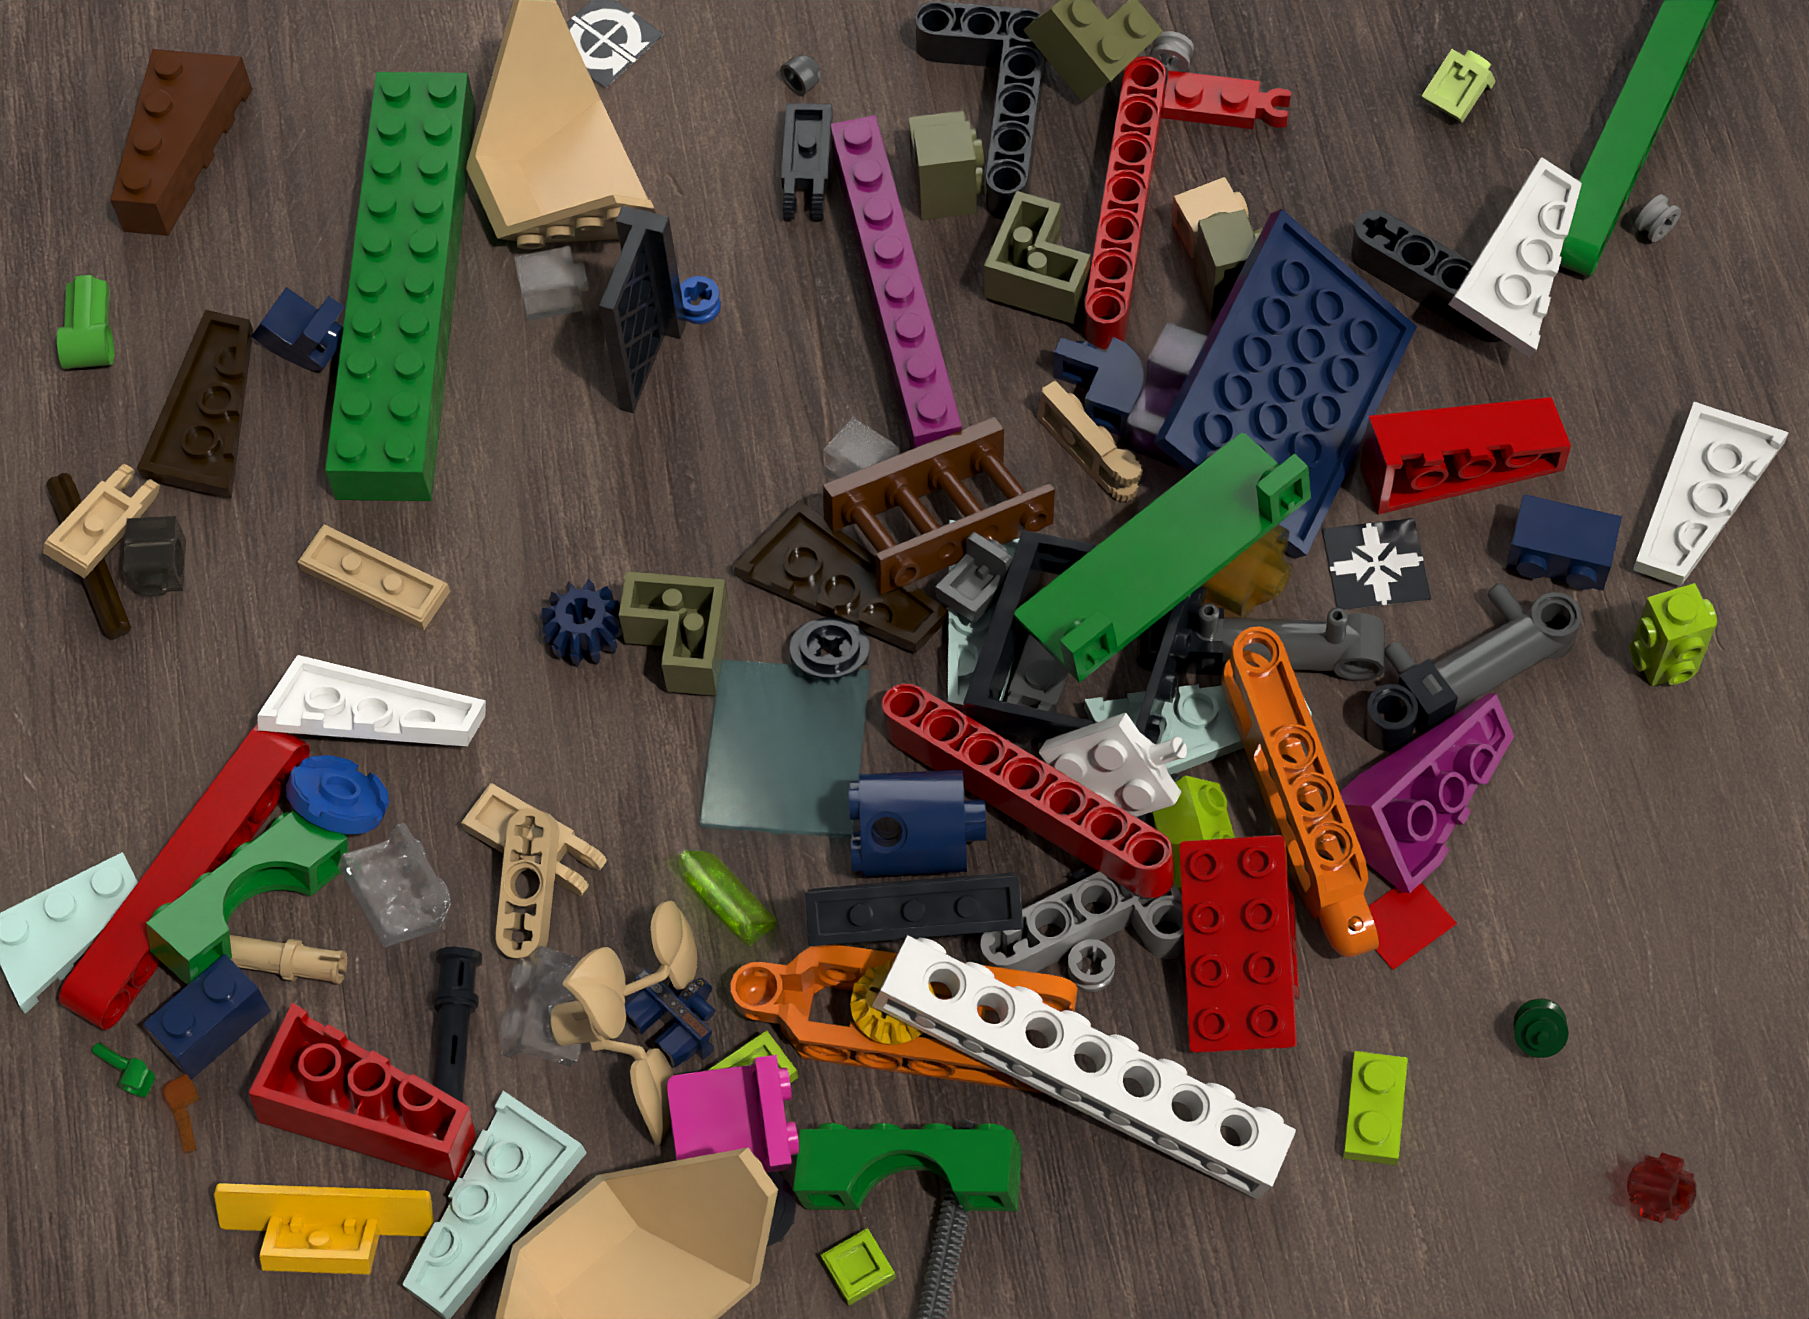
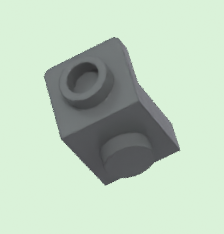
M972 532L966 539L967 554L935 586L937 599L976 623L1000 597L1012 557L1006 548L996 540H987L976 532Z

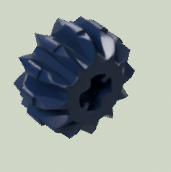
M588 579L582 589H576L568 581L565 595L551 592L549 597L551 606L542 608L540 615L544 625L541 632L544 642L552 645L554 655L558 659L570 654L572 662L578 667L584 656H590L591 660L598 664L601 659V650L615 653L617 648L616 638L623 637L619 619L621 603L619 600H614L613 593L608 586L596 591L594 583Z

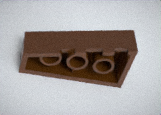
M152 49L111 196V203L123 232L169 236L195 191L194 182L203 168L207 169L215 156L213 152L215 145L222 133L227 134L235 121L234 112L241 101L246 102L253 90L242 56Z

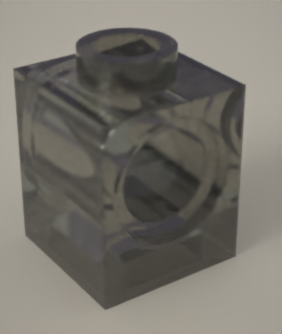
M176 516L127 518L123 571L133 592L142 593L147 596H161L167 592L183 591L186 538Z

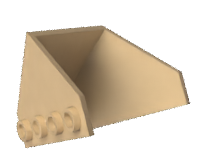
M513 0L466 165L468 174L497 238L517 241L518 248L537 249L545 247V243L619 239L616 219L622 205L656 213L651 200H648L556 0Z
M749 1148L597 1175L512 1245L495 1319H718L760 1282L778 1188L764 1170L762 1163L753 1155Z

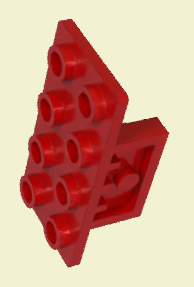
M1282 835L1181 842L1179 849L1190 1050L1194 1053L1295 1048L1297 1046L1295 1000L1300 999L1295 904L1294 894L1288 889L1285 838Z

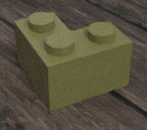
M1056 0L1023 29L1081 101L1109 83L1163 32L1138 0H1127L1107 16L1101 13L1092 0Z
M964 111L908 117L910 149L921 220L977 214V195L985 194L982 167H984L983 147L981 138L977 139L975 128L970 127V121H965Z
M1016 191L984 264V297L1074 324L1088 289L1090 254L1057 245L1061 236L1060 203Z
M1245 209L1231 213L1218 212L1206 219L1198 220L1194 275L1211 319L1218 317L1263 229L1261 228L1253 232Z
M626 571L619 611L625 643L664 646L661 665L667 692L717 696L730 610L725 579Z

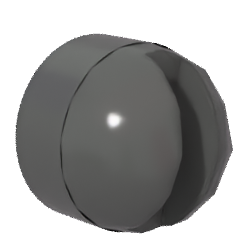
M801 54L792 57L780 68L786 85L795 94L800 96L809 92L820 80L819 64L811 56Z

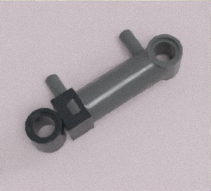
M1499 583L1488 591V597L1508 623L1433 664L1430 659H1427L1417 665L1400 642H1392L1385 648V656L1399 674L1398 684H1386L1378 687L1371 693L1367 701L1363 720V734L1367 742L1374 748L1382 751L1399 750L1409 743L1415 726L1423 735L1452 717L1458 708L1545 659L1564 657L1571 651L1582 620L1581 609L1578 603L1572 597L1561 592H1550L1541 595L1534 602L1532 609L1525 612L1507 587ZM1554 622L1563 629L1553 630L1543 623ZM1391 713L1399 717L1401 721L1395 723L1387 722L1379 715Z
M1206 603L1200 607L1199 615H1192L1188 627L1192 629L1190 650L1186 659H1178L1175 671H1179L1187 663L1186 674L1221 675L1222 667H1225L1226 662L1230 659L1231 649L1237 636L1249 627L1261 626L1272 630L1279 636L1293 670L1335 671L1338 676L1348 680H1371L1381 676L1384 672L1385 624L1377 616L1365 613L1347 615L1345 610L1341 608L1331 609L1328 612L1327 621L1224 617V608H1218L1212 603ZM1172 610L1137 637L1136 661L1145 670L1153 671ZM1257 642L1250 643L1243 648V651L1250 650L1260 654L1269 663L1272 659L1269 649L1263 644Z

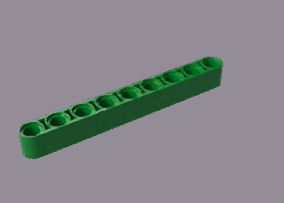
M1664 0L1579 180L1582 183L1570 229L1564 239L1560 253L1562 257L1561 267L1590 278L1592 277L1719 0Z

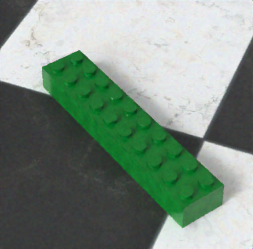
M376 72L325 468L335 500L432 502L468 179L466 165L471 151L476 107L468 73Z

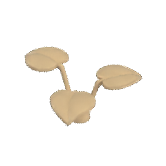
M673 901L660 903L655 909L651 920L652 945L656 957L661 963V966L655 973L625 985L624 970L616 953L608 947L595 949L584 956L562 982V985L579 1001L556 1004L551 1012V1028L554 1038L559 1045L569 1046L590 1042L593 1051L610 1050L629 1054L635 1059L630 1070L631 1085L639 1110L654 1141V1146L660 1145L663 1142L671 1125L666 1088L668 1080L674 1076L671 1066L662 1051L657 1048L649 1049L645 1052L641 1046L607 1039L617 1038L624 1029L626 1022L625 996L663 981L668 976L677 990L684 989L694 979L698 959L695 939L688 921Z

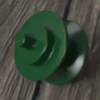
M1543 998L1532 999L1522 1004L1515 1013L1513 1020L1515 1040L1520 1049L1526 1054L1537 1058H1546L1557 1054L1564 1048L1568 1040L1569 1029L1566 1015L1557 1003Z

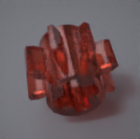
M1662 1152L1659 1158L1650 1155L1644 1156V1161L1637 1163L1632 1168L1627 1180V1191L1630 1196L1629 1201L1641 1206L1640 1217L1662 1223L1665 1217L1677 1221L1679 1220V1215L1686 1213L1692 1207L1696 1198L1697 1187L1694 1173L1682 1170L1684 1159Z

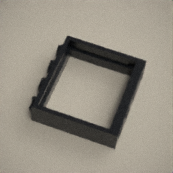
M1022 530L963 702L968 717L994 732L1045 742L1056 736L1097 723L1092 720L999 700L1024 629L1015 618V610L1035 595L1042 572L1061 575L1098 545ZM1199 587L1175 606L1170 614L1135 725L1139 732L1154 744H1159L1162 740L1165 719L1161 717L1165 702L1172 703L1175 698L1179 675L1175 672L1178 659H1186L1192 641V629L1188 627L1192 615H1199V609L1204 605L1206 588Z

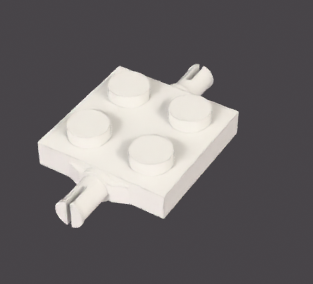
M1123 713L1048 739L1043 744L1039 753L1048 765L1131 815L1138 817L1175 805L1181 790L1169 775L1166 763L1185 758L1187 747L1185 742L1181 744L1183 739L1180 737H1174L1159 744L1152 743L1139 732L1127 713Z

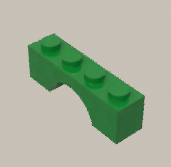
M295 810L291 813L281 814L274 820L266 832L254 841L240 845L228 861L213 872L202 874L182 896L172 903L163 904L153 913L150 920L146 922L150 952L183 982L189 985L222 955L226 954L230 959L232 958L230 933L227 925L234 911L243 902L257 894L273 890H290L311 897L349 867L347 837L342 833L328 831L310 823Z
M824 1123L820 1124L817 1129H800L799 1154H797L793 1191L806 1210H859L870 1190L884 1178L900 1171L924 1170L942 1177L952 1186L953 1192L964 1211H1018L1022 1149L1013 1130H1007L1004 1126L991 1123L979 1124L975 1129H954L951 1126L940 1123L926 1124L922 1129H901L896 1125L888 1123L873 1124L870 1126V1129H849L841 1124Z

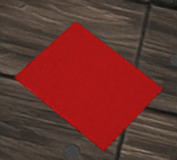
M1422 882L1410 893L1401 892L1397 887H1394L1368 906L1378 935L1379 946L1376 951L1392 970L1457 924Z

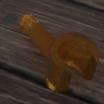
M185 1074L169 1082L165 1087L164 1094L178 1123L183 1153L187 1154L195 1152L197 1149L191 1117L186 1108L200 1101L201 1098L193 1081Z

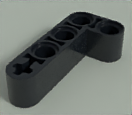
M1370 210L1358 217L1354 228L1351 258L1360 269L1473 336L1486 342L1502 341L1448 305L1458 290L1448 286L1459 288L1473 266V262L1387 212Z

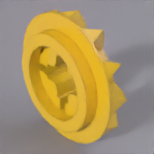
M889 960L885 965L876 968L868 967L865 975L857 983H854L850 1003L851 1013L857 1027L870 1039L883 1044H903L914 1040L923 1032L888 1014L883 1019L884 1012L872 1007L893 964ZM928 983L929 990L935 996L931 984Z

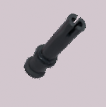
M452 946L440 948L436 951L435 962L440 965L438 990L432 994V1004L434 1009L439 1012L434 1055L433 1086L463 1103L470 1014L475 1012L479 1004V996L474 993L476 968L482 965V953L471 948Z

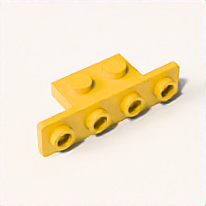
M220 1183L216 1185L214 1192L220 1228L224 1230L266 1231L260 1252L262 1271L370 1275L380 1235L427 1237L434 1224L431 1194L425 1190Z

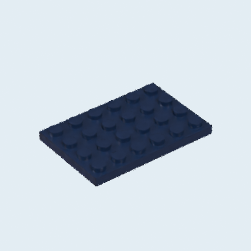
M1283 209L1273 212L1266 221L1153 443L1189 472L1197 468L1240 433L1247 434L1280 465L1293 454H1296L1308 465L1311 499L1269 531L1266 536L1294 559L1307 556L1366 434L1368 417L1375 415L1417 326Z

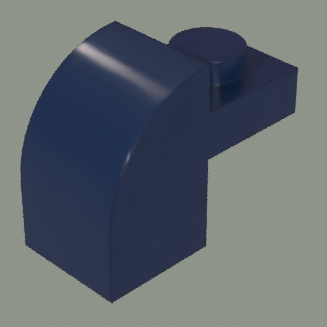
M286 287L251 337L279 357L307 370L320 371L324 369L342 343L343 327L335 320L344 306L328 296L319 309H317Z
M1061 337L1054 351V378L1088 389L1085 397L1084 412L1097 426H1102L1110 433L1129 439L1141 413L1143 402L1144 369L1140 358L1129 345L1114 337L1106 352L1098 350L1088 342H1074Z

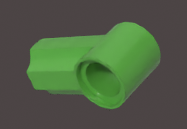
M92 275L75 276L71 283L66 284L64 327H59L57 331L58 356L63 369L107 366L114 363V340L109 325L110 289L105 280H99Z

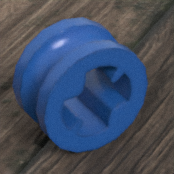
M694 276L683 281L680 288L686 321L693 324H705L715 319L721 308L717 284L705 276ZM699 295L706 296L707 300H701L699 305H692L691 300H697Z

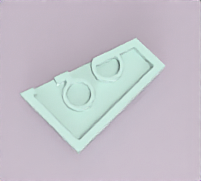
M123 852L0 913V965L20 1008L25 1014L39 1002L37 997L57 978L62 981L75 968L73 963L90 948L137 885L138 881Z

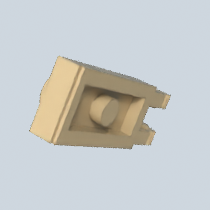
M1056 380L1043 387L1037 419L1095 482H1098L1108 494H1112V498L1114 497L1116 501L1119 500L1121 503L1123 501L1128 502V500L1132 501L1138 492L1139 486L1137 485L1143 471L1141 469L1142 465L1139 464V461L1135 460L1134 454L1129 450L1116 449L1117 446L1108 430L1102 426H1097L1084 412L1079 399L1074 394L1067 393Z
M124 463L106 482L101 481L47 538L44 543L43 553L85 578L154 502L159 493L160 485L150 479L131 498L122 492L132 482L135 470Z
M490 783L461 824L464 831L504 854L506 830L510 818L521 809L534 807ZM534 819L532 827H524L522 832L523 837L531 841L530 855L519 853V860H531L541 863L542 856L531 854L533 839L543 835V828L536 826ZM556 821L559 827V840L554 881L576 895H583L589 884L579 873L561 864L560 860L568 851L574 858L594 870H601L607 859L598 849L575 836L574 830Z

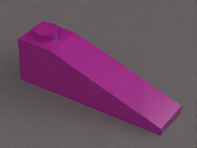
M1488 693L1359 774L1340 791L1366 863L1401 892L1410 893L1441 865L1449 851L1445 843L1455 825H1464L1471 813L1467 805L1479 784H1487L1514 738L1497 694Z

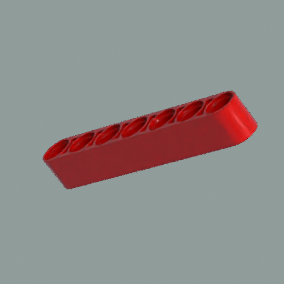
M1149 56L1133 59L1124 71L1085 300V337L1089 343L1101 349H1108L1113 337L1124 341L1128 329L1165 97V67L1159 60ZM1115 238H1122L1125 240H1115ZM1108 277H1115V278H1119V279H1117V280H1110V279H1107V278H1108ZM1100 317H1111L1113 319L1103 320Z
M899 684L893 686L885 693L882 698L884 719L889 739L896 747L935 771L963 770L964 789L985 800V802L1135 894L1145 898H1156L1163 896L1171 890L1175 880L1173 852L1169 839L1163 833L924 689L913 684ZM1066 812H1073L1068 815H1060ZM1106 837H1114V839L1101 840ZM1149 862L1157 863V864L1151 865V866H1144V865H1143V864H1146V863H1149Z
M258 724L250 731L67 977L59 994L60 1005L104 1031L111 1029L117 1024L162 963L150 952L146 922L150 920L153 913L165 903L174 902L187 892L202 874L213 872L228 861L240 845L251 842L286 794V784L295 765L299 767L302 760L309 757L310 745L290 733L258 731Z

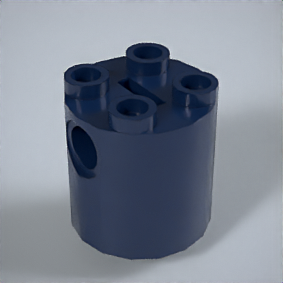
M963 770L859 774V780L850 781L849 817L850 820H860V831H852L851 864L852 871H863V876L967 872L966 842L987 841L985 800L964 801ZM882 817H892L899 822L900 826L893 831H882L877 828L875 821Z

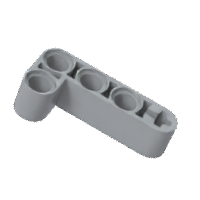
M1149 862V863H1146V864H1143V865H1144V866H1151V865H1155V864H1157V863ZM1097 872L1022 909L1023 929L984 932L980 945L981 965L1036 973L1068 957L1071 949L1080 941L1086 939L1102 940L1133 925L1144 946L1152 955L1161 959H1172L1185 952L1182 895L1174 883L1171 890L1163 896L1145 898L1135 894L1103 873ZM1091 902H1101L1109 909L1104 913L1092 914L1086 911L1084 906ZM1168 921L1176 924L1180 930L1176 933L1164 934L1154 926L1160 922ZM1053 924L1060 927L1063 932L1058 936L1046 937L1040 934L1038 929L1044 925ZM1002 949L1006 955L1013 954V956L1006 958L1002 952H995Z

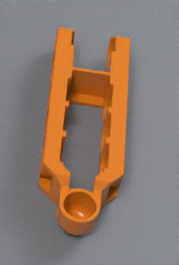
M1261 626L1249 627L1242 631L1233 643L1230 659L1226 662L1222 673L1221 685L1277 835H1282L1286 840L1287 864L1300 899L1313 919L1319 918L1328 943L1342 957H1354L1376 950L1379 946L1377 930L1364 896L1369 880L1366 860L1285 647L1279 636L1272 630ZM1257 642L1263 644L1269 649L1272 659L1269 663L1260 654L1250 650L1243 651V648L1250 643ZM1301 741L1305 744L1307 748V757L1305 756L1304 750L1301 745ZM1319 789L1325 795V806L1319 793ZM1337 837L1343 843L1344 853H1342ZM1319 854L1325 855L1329 860L1322 858Z
M836 944L810 946L797 955L788 965L767 962H750L743 965L734 973L731 980V996L736 1010L744 1017L754 1021L780 1024L781 1032L802 1059L1044 1093L938 1039L917 1037L903 1044H883L867 1037L854 1022H850V1027L809 1021L813 996L825 987L853 991L854 983H857L865 975L868 967L876 968L885 965L889 960L894 962L898 953ZM982 965L994 974V979L1012 988L1015 986L1028 988L1042 998V1003L1060 1012L1063 1010L1075 1011L1078 987L1071 980L1055 975ZM938 981L930 982L937 998L942 1000L952 998L950 989L944 983ZM985 1005L977 1007L978 1015L983 1021L985 1010L995 1011L992 1007Z

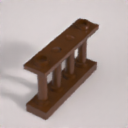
M993 417L823 484L824 520L833 532L856 523L878 552L876 553V589L880 594H884L957 564L967 554L966 539L972 532H976L987 540H996L1003 545L1020 538L1022 530L1038 532L1052 525L1055 489L1050 483L1029 492L1023 489L1003 464L1004 428ZM985 472L1007 501L983 509L961 480ZM942 489L965 518L940 527L918 498ZM896 506L902 509L921 534L898 545L874 516Z

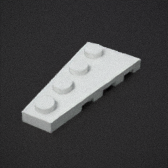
M1543 157L1532 169L1448 304L1529 358L1535 353L1539 344L1541 323L1547 314L1551 299L1549 297L1554 277L1558 273L1562 258L1560 256L1561 249L1570 229L1582 184Z
M297 655L258 713V731L468 746L485 718L486 701Z

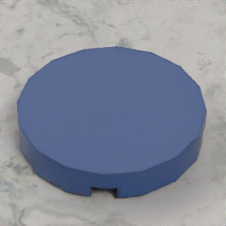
M311 756L302 760L299 767L295 765L286 784L287 799L294 810L310 823L328 831L343 834L367 833L379 826L389 806L388 791L375 774L370 772L367 777L357 771L358 764L349 759L336 756Z

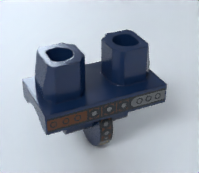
M645 968L635 977V981L652 973ZM704 978L694 980L682 990L675 989L672 982H670L668 987L678 997L660 981L633 993L624 1004L626 1023L636 1033L642 1035L658 1019L669 1027L654 1043L655 1048L662 1051L673 1068L691 1058L695 1053L704 1060L714 1051V1046L709 1042L712 1030L701 1020L708 1021L716 1011L706 1002L712 991V986Z

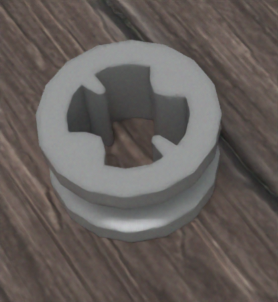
M1165 31L1154 40L1153 49L1149 57L1159 60L1165 67L1167 75L1169 70L1186 72L1190 65V57L1193 55L1194 45L1183 34Z
M1663 194L1656 196L1643 208L1634 225L1639 231L1647 230L1648 239L1652 242H1657L1667 235L1677 223L1682 212L1681 208L1677 205L1668 206L1669 200Z
M1086 939L1078 942L1071 949L1068 957V975L1070 980L1077 985L1078 989L1085 992L1103 990L1111 983L1115 968V956L1112 949L1106 943L1097 939ZM1092 956L1093 962H1095L1097 957L1102 960L1099 974L1090 975V969L1087 970L1086 974L1080 971L1084 957Z

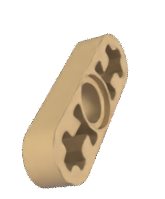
M524 808L517 811L508 822L496 925V942L499 949L509 957L529 960L539 956L548 943L559 840V827L556 820L549 813L535 808ZM534 819L535 825L543 828V835L533 839L531 854L542 856L541 863L531 860H519V853L530 855L531 841L523 837L522 832L524 827H532ZM532 869L539 877V889L534 896L523 899L516 891L515 882L522 871ZM514 905L536 908V915L525 913L524 928L532 931L533 936L531 941L523 942L521 950L520 942L512 940L513 930H521L524 914L513 912Z

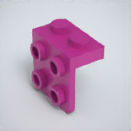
M777 1055L756 1057L751 1065L672 1076L668 1080L666 1088L676 1161L749 1148L753 1155L762 1163L766 1173L787 1170L792 1164L791 1155L799 1154L795 1121L786 1122L783 1101L791 1100L789 1072L787 1068L778 1069Z

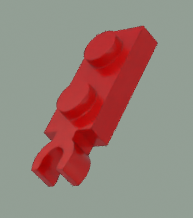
M1169 70L1162 118L1245 129H1254L1255 119H1262L1269 126L1283 128L1287 127L1288 111L1277 110L1274 107H1290L1291 91L1276 88L1267 93L1259 92L1260 81Z

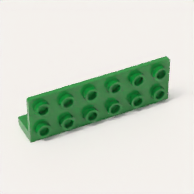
M1238 434L1016 609L1014 614L1017 622L1080 683L1311 499L1308 465L1296 454H1293L1280 465L1247 434Z

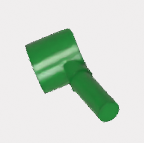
M100 1042L95 1044L92 1053L118 1071L123 1072L118 1086L129 1094L146 1098L156 1078L154 1072L148 1069L147 1065L138 1058H130L129 1060Z

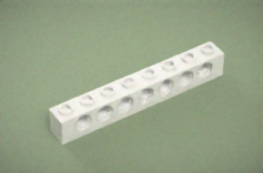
M910 936L906 937L872 1007L1257 1200L1273 1187L1296 1132V1129L1284 1124V1119L1279 1114L1263 1107L1252 1108L1236 1100L1235 1094L1228 1088L1216 1083L1204 1084L1188 1076L1186 1069L1174 1061L1168 1059L1156 1060L1138 1051V1045L1124 1036L1116 1034L1108 1036L1090 1027L1091 1023L1089 1020L1076 1012L1069 1010L1060 1012L1042 1003V998L1028 988L1022 986L1012 988L994 979V974L988 968L978 963L966 962L964 964L946 955V950L940 944L930 939L918 938L916 940ZM933 981L944 983L950 989L952 998L942 1000L935 997L929 990L928 983ZM981 1005L992 1007L998 1013L1000 1023L989 1024L983 1021L978 1015L977 1007ZM1033 1029L1041 1032L1048 1041V1048L1041 1049L1031 1045L1026 1038L1025 1031ZM1080 1053L1089 1056L1096 1065V1072L1087 1073L1082 1071L1075 1063L1074 1054ZM1123 1078L1137 1080L1144 1089V1097L1130 1095L1124 1088ZM1172 1102L1185 1104L1192 1113V1122H1185L1177 1118L1172 1110ZM1229 1126L1233 1128L1240 1137L1241 1145L1232 1146L1228 1144L1221 1135L1220 1127Z

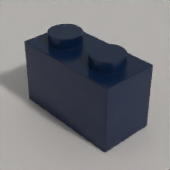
M1523 494L1506 569L1518 571L1521 575L1529 578L1545 577L1567 582L1570 586L1581 590L1593 588L1603 591L1611 569L1622 516Z
M224 954L143 1024L156 1045L191 1081L271 1010L259 988Z

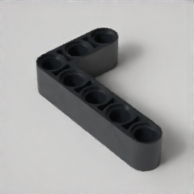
M940 1L926 3L917 10L915 15L917 52L922 58L936 63L1000 68L986 169V204L991 215L997 219L1004 220L1016 191L1029 194L1046 58L1023 29L1041 13L1028 8Z

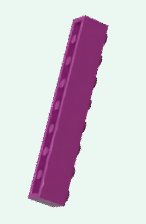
M876 115L830 124L832 152L912 450L962 430V425Z

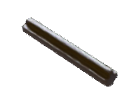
M61 473L58 476L51 477L46 484L61 524L82 502L76 485L68 473ZM103 558L83 578L102 630L107 638L116 639L121 635L128 634L131 625L106 561Z

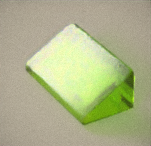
M688 850L680 854L683 878L746 945H753L776 925V918L716 855L711 852Z

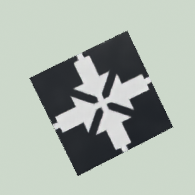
M1415 518L1322 528L1337 608L1348 610L1431 600Z

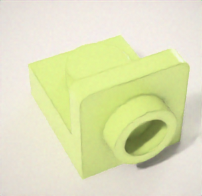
M1451 49L1422 94L1423 100L1463 123L1485 87L1491 89L1496 82L1491 71L1488 70L1491 64L1470 50H1467L1466 54L1462 55Z

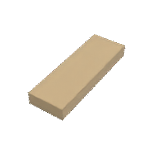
M325 524L297 562L301 571L422 630L426 629L450 593L447 583Z

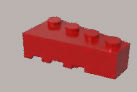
M1552 397L1379 414L1368 417L1360 467L1376 512L1379 515L1564 471L1571 444Z
M294 1003L291 1004L249 1091L259 1123L456 1182L476 1137L469 1106L413 1073L407 1075L392 1066L389 1059L374 1050L368 1052L348 1040L346 1034L329 1024L324 1026L310 1018L306 1010Z

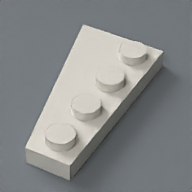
M1694 402L1633 570L1682 586L1781 449L1789 432Z

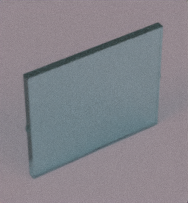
M722 660L700 826L771 832L775 835L787 833L852 838L855 820H850L849 789L850 781L859 780L870 670L859 669L856 678L848 675L842 676L838 685L832 678H823L816 684L812 675H799L795 663L777 664Z

